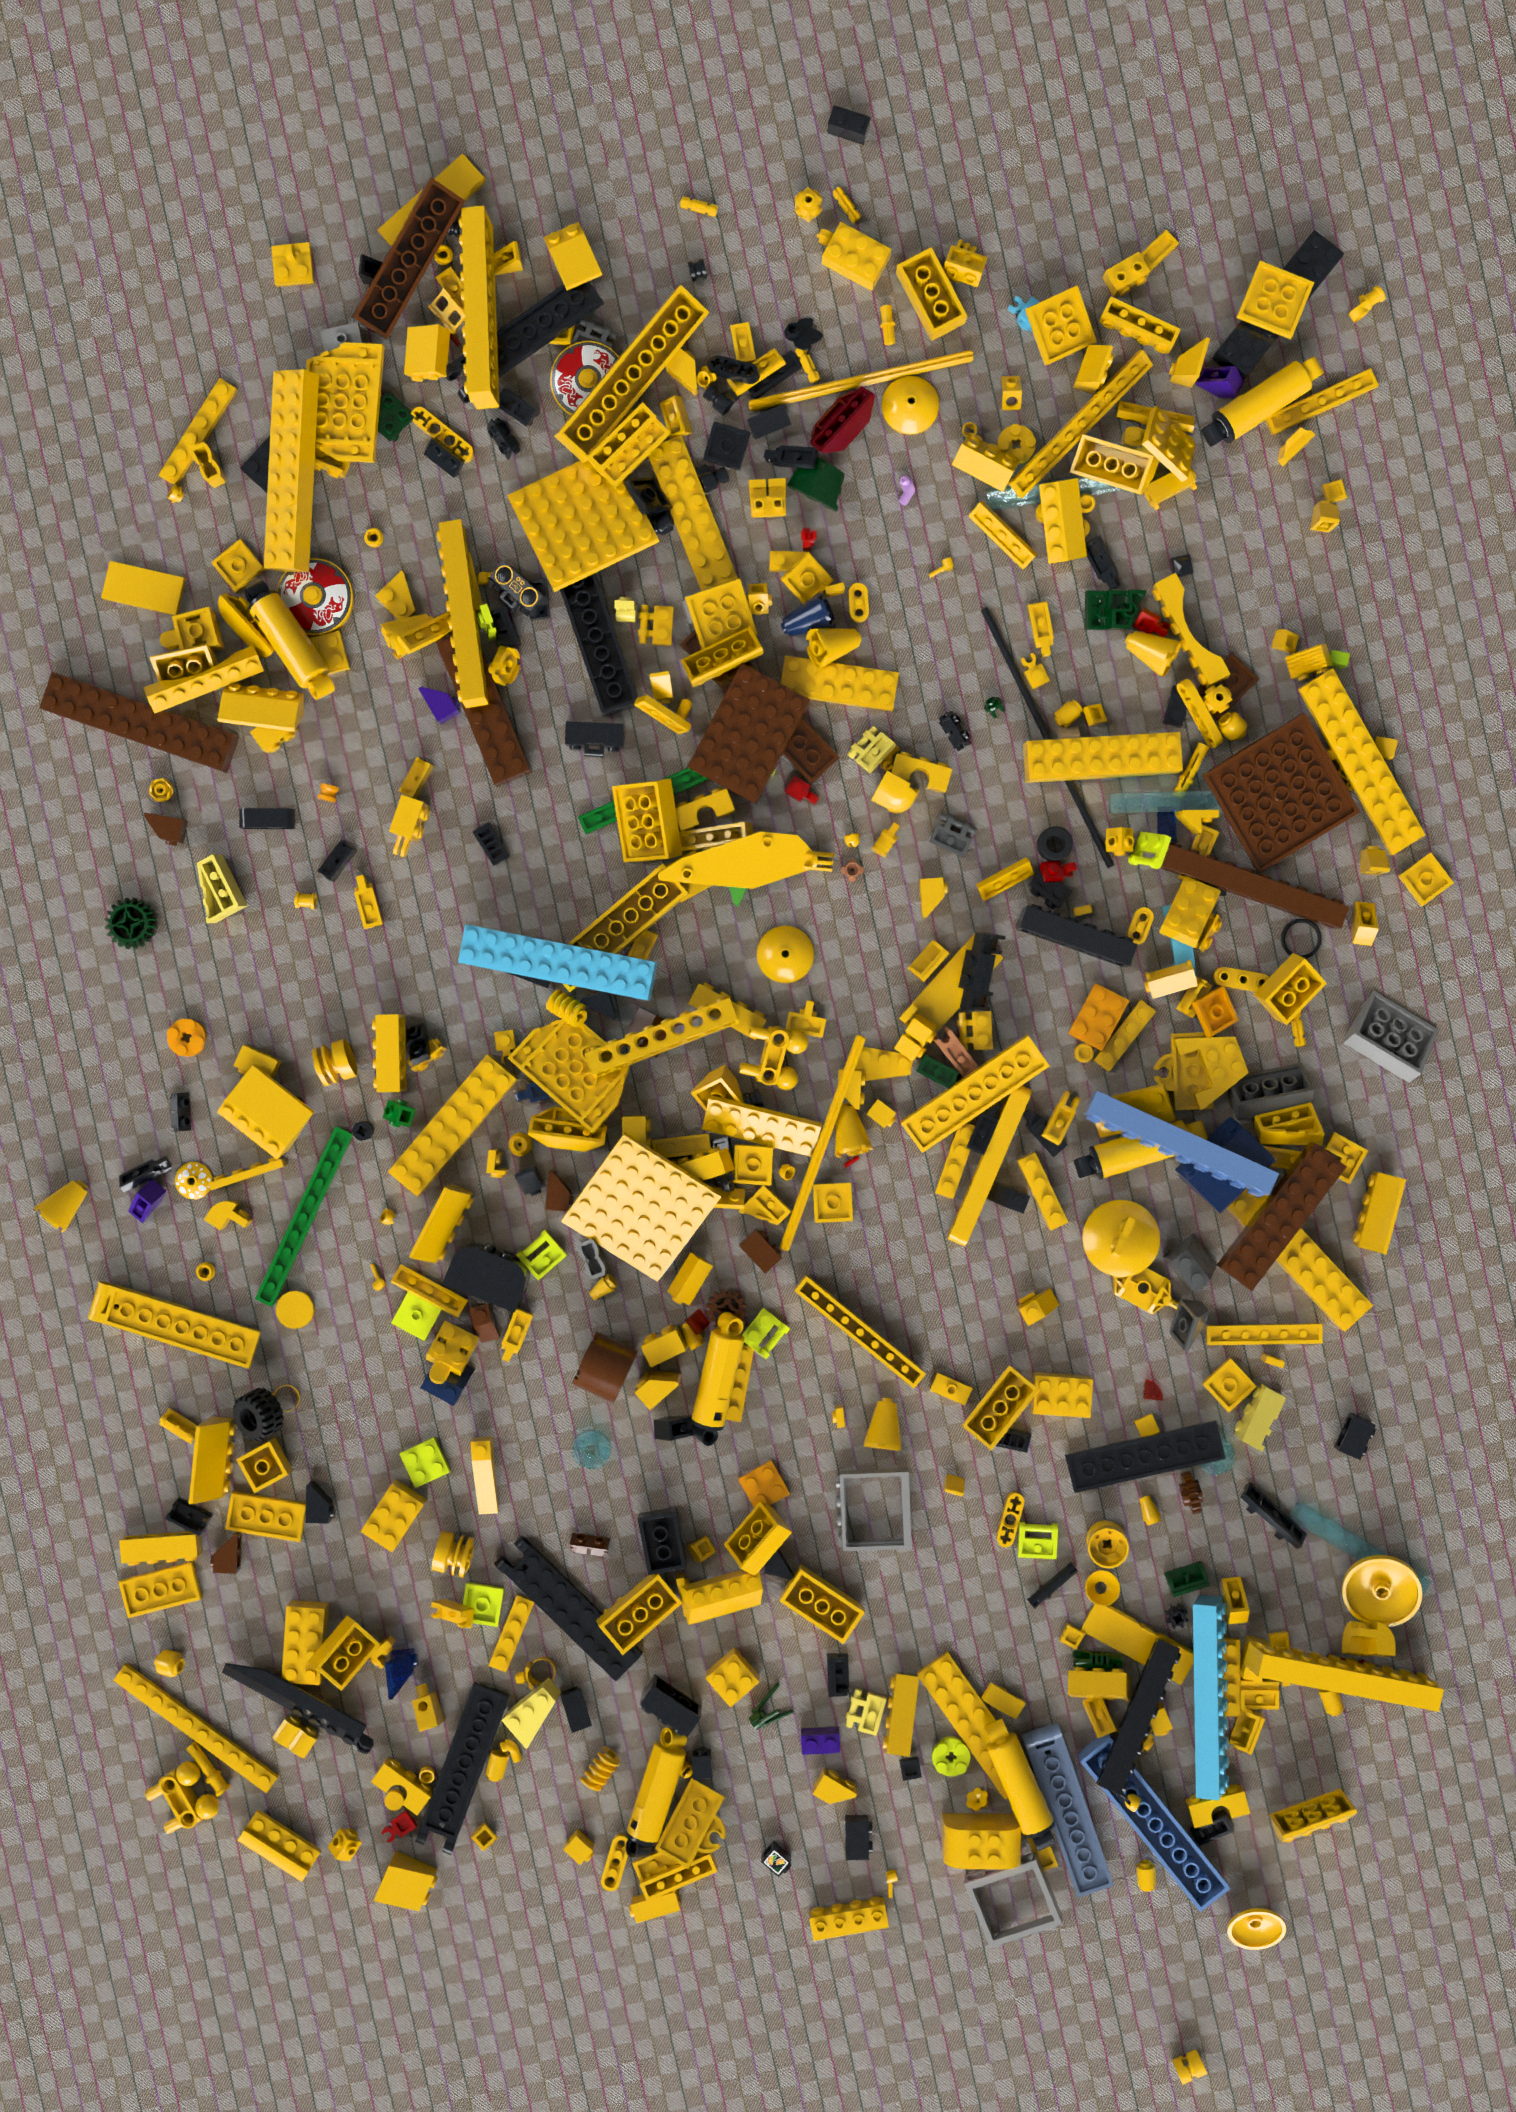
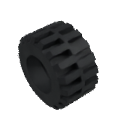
M256 1388L235 1400V1405H233L234 1421L239 1431L244 1436H247L249 1440L261 1441L279 1431L283 1426V1410L275 1395H272L269 1390Z

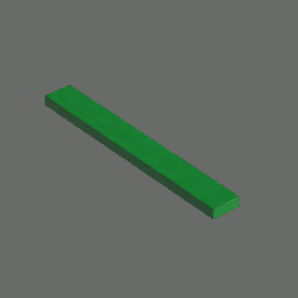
M688 768L663 778H671L673 795L708 780ZM614 801L578 816L586 835L617 821Z

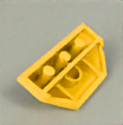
M552 1107L531 1116L528 1129L529 1136L547 1147L587 1152L603 1146L607 1133V1126L602 1124L592 1134L564 1108Z

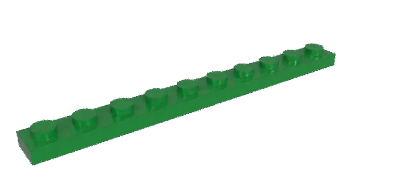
M335 1126L255 1300L270 1307L274 1306L354 1136L353 1133Z

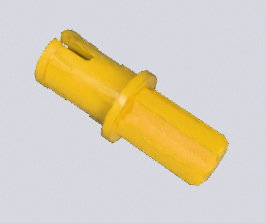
M882 305L880 307L882 320L880 327L883 329L884 344L891 346L895 344L894 326L896 325L893 322L892 305Z

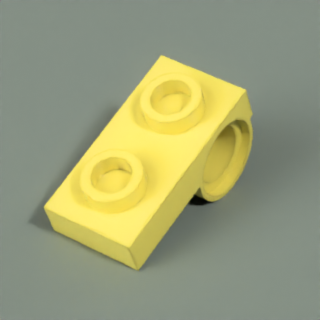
M619 597V600H615L616 622L636 623L637 604L635 601H632L630 597Z

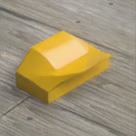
M1300 427L1279 449L1278 462L1284 466L1315 436V433L1312 430L1307 431Z

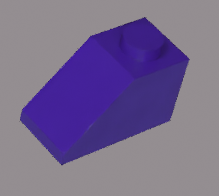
M1236 366L1204 367L1195 384L1219 398H1236L1244 385V381Z
M425 687L418 688L440 724L460 713L458 710L460 704L455 696L451 698L445 692Z
M151 1179L136 1193L128 1212L141 1223H144L163 1200L166 1190L161 1184Z

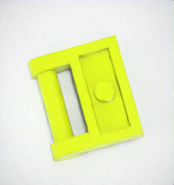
M1141 831L1134 852L1128 857L1129 864H1142L1159 869L1163 864L1172 837ZM1143 853L1155 854V857L1147 858L1142 857Z
M545 1229L541 1232V1236L526 1249L520 1250L516 1255L534 1277L540 1280L563 1260L567 1253ZM547 1241L550 1245L535 1259L530 1261L527 1257Z
M762 1308L742 1335L745 1338L744 1342L767 1360L770 1356V1351L784 1333H788L790 1328L765 1308ZM774 1325L779 1329L765 1347L761 1348L759 1344Z
M1019 1522L1018 1557L1057 1559L1058 1523L1040 1525ZM1025 1531L1051 1533V1538L1025 1537Z

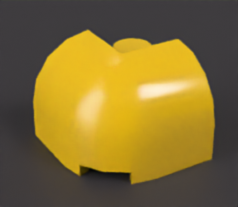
M887 771L872 797V801L887 808L888 812L894 814L903 813L913 805L920 791L910 787L909 782Z
M1350 1621L1346 1624L1343 1632L1342 1654L1366 1657L1396 1656L1395 1638L1385 1624Z

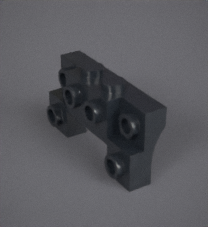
M975 932L972 950H966L959 982V988L964 989L960 1008L969 1011H990V1007L984 1005L986 996H993V992L989 991L996 957L993 954H1002V951L996 950L998 939L1005 940L1006 936Z

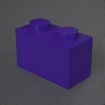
M839 1726L801 1728L802 1755L840 1753Z

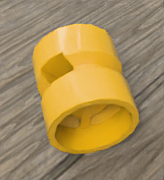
M1197 2049L1187 2052L1186 2057L1180 2055L1172 2059L1183 2085L1193 2081L1194 2076L1199 2078L1207 2074Z

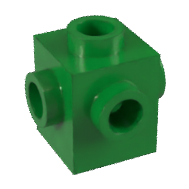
M401 1099L396 1101L388 1100L382 1118L388 1120V1124L399 1128L400 1125L410 1127L416 1109L408 1106V1102Z

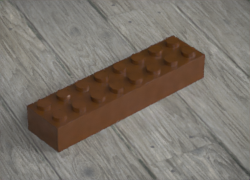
M432 177L428 179L354 311L353 319L384 339H388L465 202L464 199Z
M452 634L437 640L436 644L457 693V690H460V684H457L455 672H458V668L453 662V654L456 653L455 648H452L450 637L453 636ZM482 651L489 704L465 708L463 702H461V705L492 781L498 787L530 774L532 770L498 687L492 678V674L488 671L489 665Z
M1309 1142L1216 1266L1246 1289L1253 1291L1347 1166L1318 1144Z

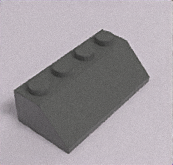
M1302 1063L1248 1073L1228 1089L1231 1106L1237 1121L1309 1102L1313 1105L1314 1089Z

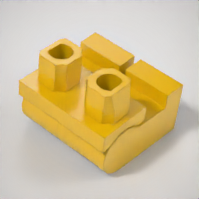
M786 478L768 479L769 496L766 493V479L748 480L752 518L786 516Z

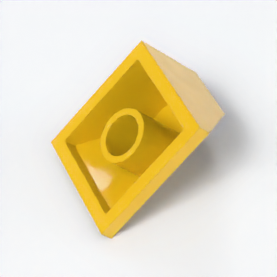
M1206 337L1180 355L1175 363H1171L1168 373L1171 375L1170 382L1190 388L1193 387L1200 375L1210 338Z
M726 1065L709 1072L691 1091L693 1097L705 1111L710 1095L744 1103L737 1079Z

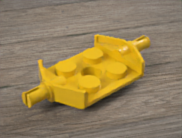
M1146 1268L1142 1272L1128 1277L1112 1276L1113 1293L1151 1314H1154L1165 1305H1169L1177 1310L1178 1307L1174 1304L1179 1305V1302L1170 1297V1280ZM1147 1283L1148 1290L1145 1293H1140L1138 1291L1139 1284Z

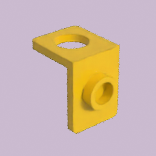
M1002 376V410H1020L1022 402L1020 376ZM1009 397L1017 398V402L1014 405H1008L1006 400Z

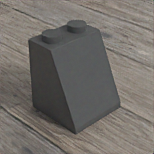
M1191 1234L1163 1256L1183 1284L1194 1292L1211 1281L1217 1265L1194 1234Z

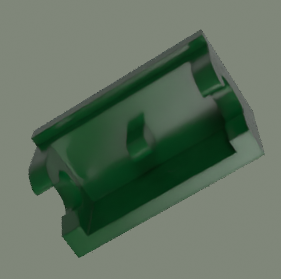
M927 1055L922 1056L921 1062L916 1068L917 1073L948 1089L952 1087L959 1074L954 1069Z
M1201 1561L1164 1572L1169 1591L1173 1597L1210 1586Z

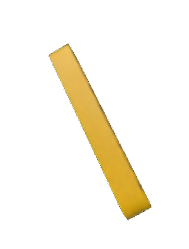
M1020 1086L1008 1094L984 1156H981L948 1233V1240L966 1246L1029 1101L1032 1089Z

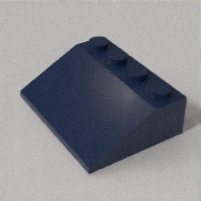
M1231 1116L1206 1139L1267 1168L1276 1161ZM1181 1163L1175 1169L1179 1178L1220 1214L1247 1189L1236 1188L1230 1185L1231 1181L1227 1179L1218 1180L1212 1177V1173L1209 1171H1198L1193 1168L1194 1164Z

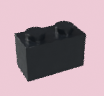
M834 105L828 121L827 133L864 145L870 128L871 117Z
M1349 1412L1334 1448L1361 1460V1457L1365 1456L1369 1439H1372L1375 1434L1376 1425Z
M845 1815L846 1860H869V1853H873V1843L869 1841V1834H872V1822L868 1821V1815Z

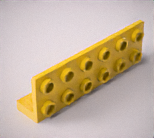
M975 933L898 1018L907 1027L915 1016L921 1014L938 1026L935 1031L937 1033L960 1008L964 989L959 988L965 953L966 950H972ZM993 954L996 955L993 970L1002 961L1003 957L1001 955Z

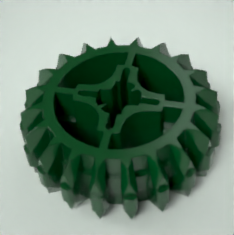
M125 898L124 902L122 900L117 901L118 906L111 905L114 911H107V914L111 916L104 920L109 922L105 929L111 930L107 935L110 937L114 936L112 938L113 943L118 942L119 947L125 945V949H130L131 946L133 949H138V944L141 947L145 946L144 940L151 942L149 935H156L152 932V928H158L157 925H153V922H156L158 919L152 917L155 911H149L151 907L149 904L144 905L145 901H138L137 898H132L131 900ZM132 908L138 909L144 918H137ZM124 912V918L118 922L120 915ZM131 921H136V923L132 924L131 926L125 925L129 924ZM144 925L143 931L137 936L139 928ZM119 928H125L130 939L125 938L120 933Z

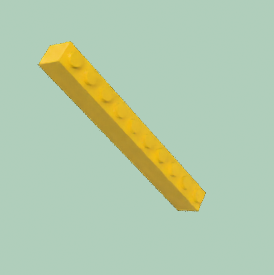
M461 519L440 522L439 530L436 532L438 542H441L442 548H439V555L441 560L444 561L441 571L443 577H446V583H443L445 595H448L449 600L446 601V608L451 615V618L448 619L450 630H453V636L450 637L452 648H455L456 653L453 654V662L458 668V672H455L456 682L460 684V690H457L459 702H463L465 708L488 705L465 526Z

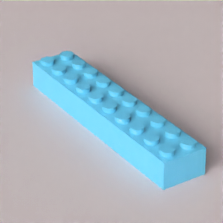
M465 924L458 963L643 1000H651L658 962L468 924Z
M1199 1595L1193 1603L1196 1798L1220 1800L1226 1792V1787H1229V1776L1226 1775V1768L1229 1766V1757L1226 1756L1229 1740L1228 1737H1225V1730L1228 1729V1718H1225V1711L1228 1709V1699H1225L1228 1682L1224 1679V1672H1227V1660H1224V1653L1227 1652V1642L1224 1641L1227 1624L1223 1622V1615H1226V1603H1223V1596Z

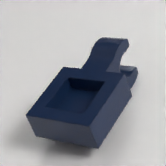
M535 1082L526 1084L527 1090L514 1093L517 1102L530 1098V1102L533 1104L550 1099L549 1095Z

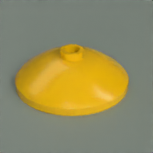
M917 376L901 377L892 382L883 395L882 413L884 419L897 432L908 435L921 433L927 430L937 418L939 411L937 392L923 378ZM908 399H914L915 403L910 404Z
M792 926L775 927L768 931L758 944L757 961L759 967L773 981L779 983L795 982L804 977L813 964V945L809 937L798 928ZM784 950L789 952V956L786 958L782 956Z
M1250 1908L1237 1913L1229 1921L1227 1932L1229 1939L1235 1945L1245 1949L1258 1950L1271 1947L1280 1942L1285 1936L1286 1925L1283 1918L1272 1910Z

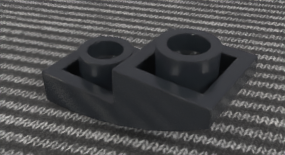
M421 1023L407 1029L406 1044L410 1047V1062L415 1066L429 1060L430 1046L425 1025Z

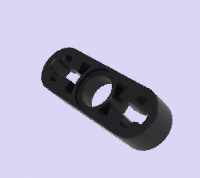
M715 355L708 361L709 370L718 377L745 384H754L760 378L757 366L751 363L720 355ZM738 367V370L736 372H729L731 368Z

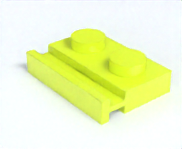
M488 605L479 606V613H477V620L480 629L484 628L485 633H488L489 642L496 639V628H493V619Z

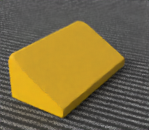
M674 395L659 403L667 430L670 432V439L693 433L681 396Z

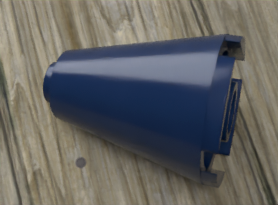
M822 591L783 618L781 627L784 634L788 633L789 636L807 634L810 629L836 628V624L832 625V620H835L829 602L821 597L825 595Z

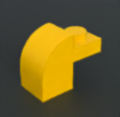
M226 1200L215 1204L204 1218L206 1222L219 1230L225 1229L230 1220L235 1221L244 1228L248 1227L253 1221L249 1217V1213L242 1209L237 1210L241 1203L236 1200Z

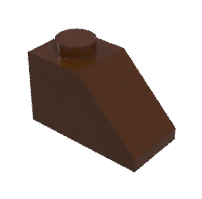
M144 813V817L159 839L166 840L165 844L177 846V843L184 844L188 821Z
M550 1170L548 1172L545 1210L567 1212L573 1204L575 1197L571 1196L572 1191L557 1173Z
M485 1302L470 1307L473 1326L481 1343L499 1339L500 1334L492 1304Z
M236 1532L211 1556L210 1565L213 1567V1573L236 1574L241 1569L242 1532Z

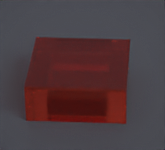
M700 1309L694 1311L685 1320L695 1335H698L710 1325V1322Z

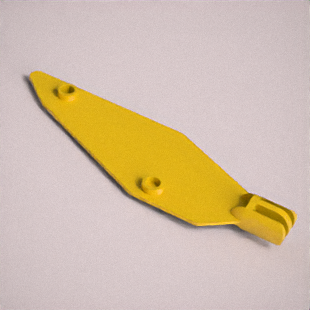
M760 831L680 858L659 872L658 878L661 881L754 889L808 870L832 872V867L819 866L817 864L833 865L834 860L818 858V856L834 858L835 853L812 851L798 835ZM689 870V874L684 876V871Z

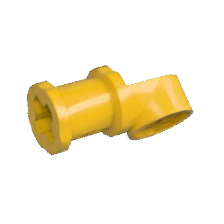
M1376 285L1366 295L1362 294L1359 296L1360 305L1348 314L1354 323L1362 319L1372 309L1373 305L1386 299L1382 288Z

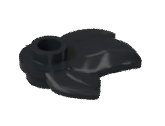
M803 318L797 323H790L784 331L786 339L793 341L795 347L801 350H811V344L819 342L823 334L812 328L814 320L811 318Z

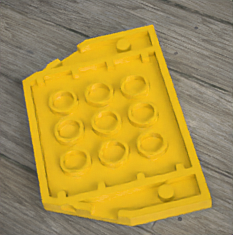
M345 342L340 344L338 348L331 351L327 350L319 356L306 360V370L319 375L315 447L337 461L375 463L385 350L383 344Z
M562 1019L532 1030L508 1057L515 1066L592 1134L619 1106L630 1065L595 1078L592 1075L585 1053L589 1052V1049L592 1047H603L607 1043L584 1023L579 1027H574ZM606 1053L603 1056V1061L611 1060L612 1054Z

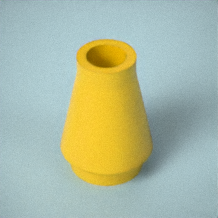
M603 1275L589 1291V1294L596 1301L615 1291L618 1284L612 1275Z
M691 1321L680 1326L687 1348L689 1347L691 1351L705 1344L703 1336L692 1325Z
M1150 1495L1139 1498L1143 1522L1145 1521L1146 1525H1151L1161 1521V1514Z

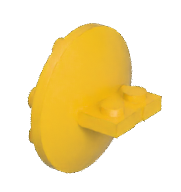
M1113 1200L1100 1205L1089 1215L1083 1228L1082 1243L1089 1261L1101 1272L1115 1277H1128L1142 1272L1154 1261L1160 1247V1232L1156 1220L1143 1206L1128 1200Z

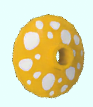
M189 1162L178 1169L175 1175V1186L183 1197L200 1199L210 1192L208 1183L213 1182V1176L206 1165L200 1162ZM190 1178L195 1180L193 1185L189 1183Z

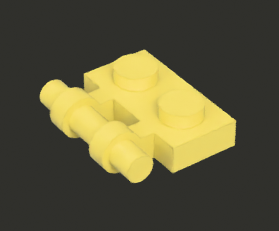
M874 726L869 731L866 730L862 734L863 737L857 744L854 743L851 746L852 749L847 753L851 759L858 754L859 756L855 761L870 774L896 746L882 732L875 737L874 735L878 732V729ZM868 742H871L865 750L862 749Z
M855 1688L854 1694L850 1698V1709L846 1712L845 1718L847 1720L845 1726L852 1728L853 1723L857 1722L859 1723L858 1731L877 1736L887 1698L868 1692L866 1699L861 1698L862 1690ZM858 1705L863 1706L862 1715L856 1714Z

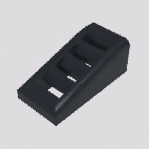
M488 822L473 831L493 866L510 857L491 823ZM488 830L491 832L482 838L480 836ZM491 837H494L495 840L485 845L484 842L486 840L490 839ZM495 844H498V845H499L497 848L493 849L492 851H489V850H488L490 847L494 846ZM502 850L503 853L493 858L492 855Z
M1009 1428L996 1446L1027 1453L1032 1434ZM1007 1433L1010 1434L1008 1443L1005 1442ZM1014 1435H1018L1016 1444L1013 1445L1012 1442ZM1022 1436L1025 1437L1023 1447L1019 1446Z
M1225 1809L1212 1815L1213 1824L1190 1828L1199 1846L1234 1832V1824ZM1207 1827H1209L1212 1831L1210 1834L1207 1830ZM1200 1830H1202L1205 1834L1204 1837H1202V1835L1200 1834Z

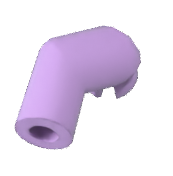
M903 475L900 478L903 494L898 501L902 505L907 506L915 493L913 480L909 476Z

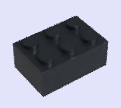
M677 1506L639 1513L637 1519L648 1575L685 1569L687 1559Z
M655 1674L641 1695V1709L648 1714L652 1713L657 1716L658 1721L662 1724H668L673 1727V1730L680 1736L685 1735L688 1737L701 1718L702 1706Z

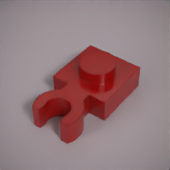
M406 1809L390 1821L392 1826L384 1827L381 1834L390 1832L391 1836L387 1839V1842L390 1843L394 1840L396 1834L402 1838L415 1829L418 1824Z

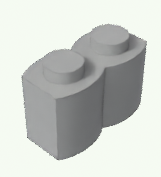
M592 1238L581 1241L578 1244V1250L581 1258L585 1261L587 1275L592 1280L607 1273V1264L600 1255V1246Z

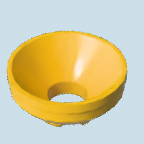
M1104 1570L1095 1571L1089 1575L1085 1582V1593L1093 1604L1108 1606L1117 1600L1120 1594V1584L1112 1573ZM1098 1582H1103L1106 1585V1590L1102 1594L1097 1593L1095 1590V1585Z

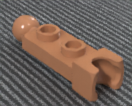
M945 1027L946 1038L940 1040L938 1037H935L933 1041L962 1078H964L979 1066L948 1027Z

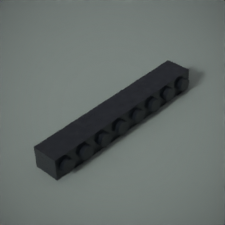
M1155 1639L1096 1784L1119 1796L1121 1792L1124 1793L1128 1786L1127 1777L1129 1773H1133L1136 1766L1134 1760L1137 1755L1140 1756L1144 1745L1141 1744L1144 1736L1148 1737L1150 1733V1721L1157 1716L1159 1710L1157 1704L1159 1700H1163L1166 1694L1164 1687L1173 1677L1174 1672L1171 1670L1174 1663L1178 1664L1180 1660V1648L1161 1639Z

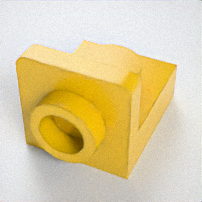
M391 1635L380 1642L381 1645L370 1657L372 1663L375 1666L378 1665L380 1669L387 1662L383 1656L393 1650L392 1646L395 1640Z

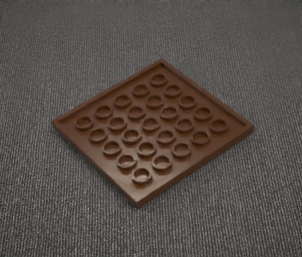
M1304 712L1201 774L1257 873L1263 872L1360 813Z

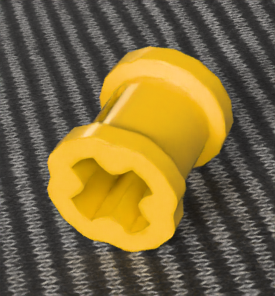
M297 891L294 900L295 908L301 906L310 907L312 910H315L318 901L317 893L303 894L301 891Z

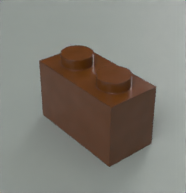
M755 1229L739 1246L764 1273H767L782 1259L780 1255L782 1251L775 1243L771 1245L767 1241L769 1237L762 1229L760 1231Z

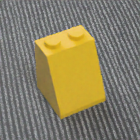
M395 1851L374 1901L419 1911L421 1906H426L431 1895L427 1893L429 1888H434L438 1879L435 1876L437 1868Z

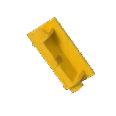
M1211 913L1195 947L1197 949L1199 946L1202 953H1204L1205 949H1209L1213 941L1211 939L1212 936L1221 928L1222 919L1218 914L1214 918L1215 914Z
M1197 976L1198 986L1189 988L1176 1008L1192 1019L1196 1014L1192 1002L1209 993L1213 986Z
M438 1038L431 1039L429 1041L430 1059L413 1066L411 1070L415 1072L425 1070L429 1066L428 1063L433 1059L438 1060L441 1058L447 1048L439 1046L442 1043ZM408 1056L409 1059H407L406 1061L410 1066H412L413 1064L410 1062V1056Z
M168 1408L165 1415L161 1416L159 1425L192 1444L195 1439L196 1426L198 1425Z

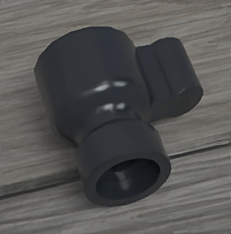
M710 385L703 394V397L707 401H712L713 408L724 416L740 398V395L737 396L732 388L719 393L715 386Z
M706 464L695 468L705 493L716 489L719 483L724 484L730 481L725 467L717 469L716 472L711 471Z
M666 513L652 514V527L656 535L660 534L663 536L674 530Z

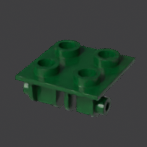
M389 390L380 397L378 431L389 442L392 440L396 442L399 439L398 434L415 417L411 414L412 411Z

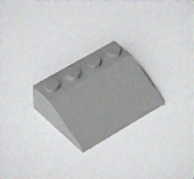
M1373 990L1351 1025L1343 1043L1410 1083L1422 1073L1439 1030Z

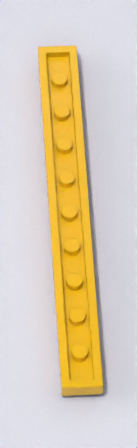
M1138 350L1011 479L1008 484L1019 498H1023L1081 439L1082 434L1085 435L1153 366L1144 350Z
M126 1663L114 1678V1682L265 1793L268 1792L279 1777L278 1774Z

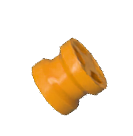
M320 783L321 791L317 798L336 803L337 799L335 796L339 792V787Z

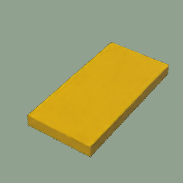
M109 561L101 598L175 616L178 615L186 579Z
M232 1491L225 1530L301 1542L306 1518V1503Z
M194 1561L118 1581L127 1618L203 1598Z

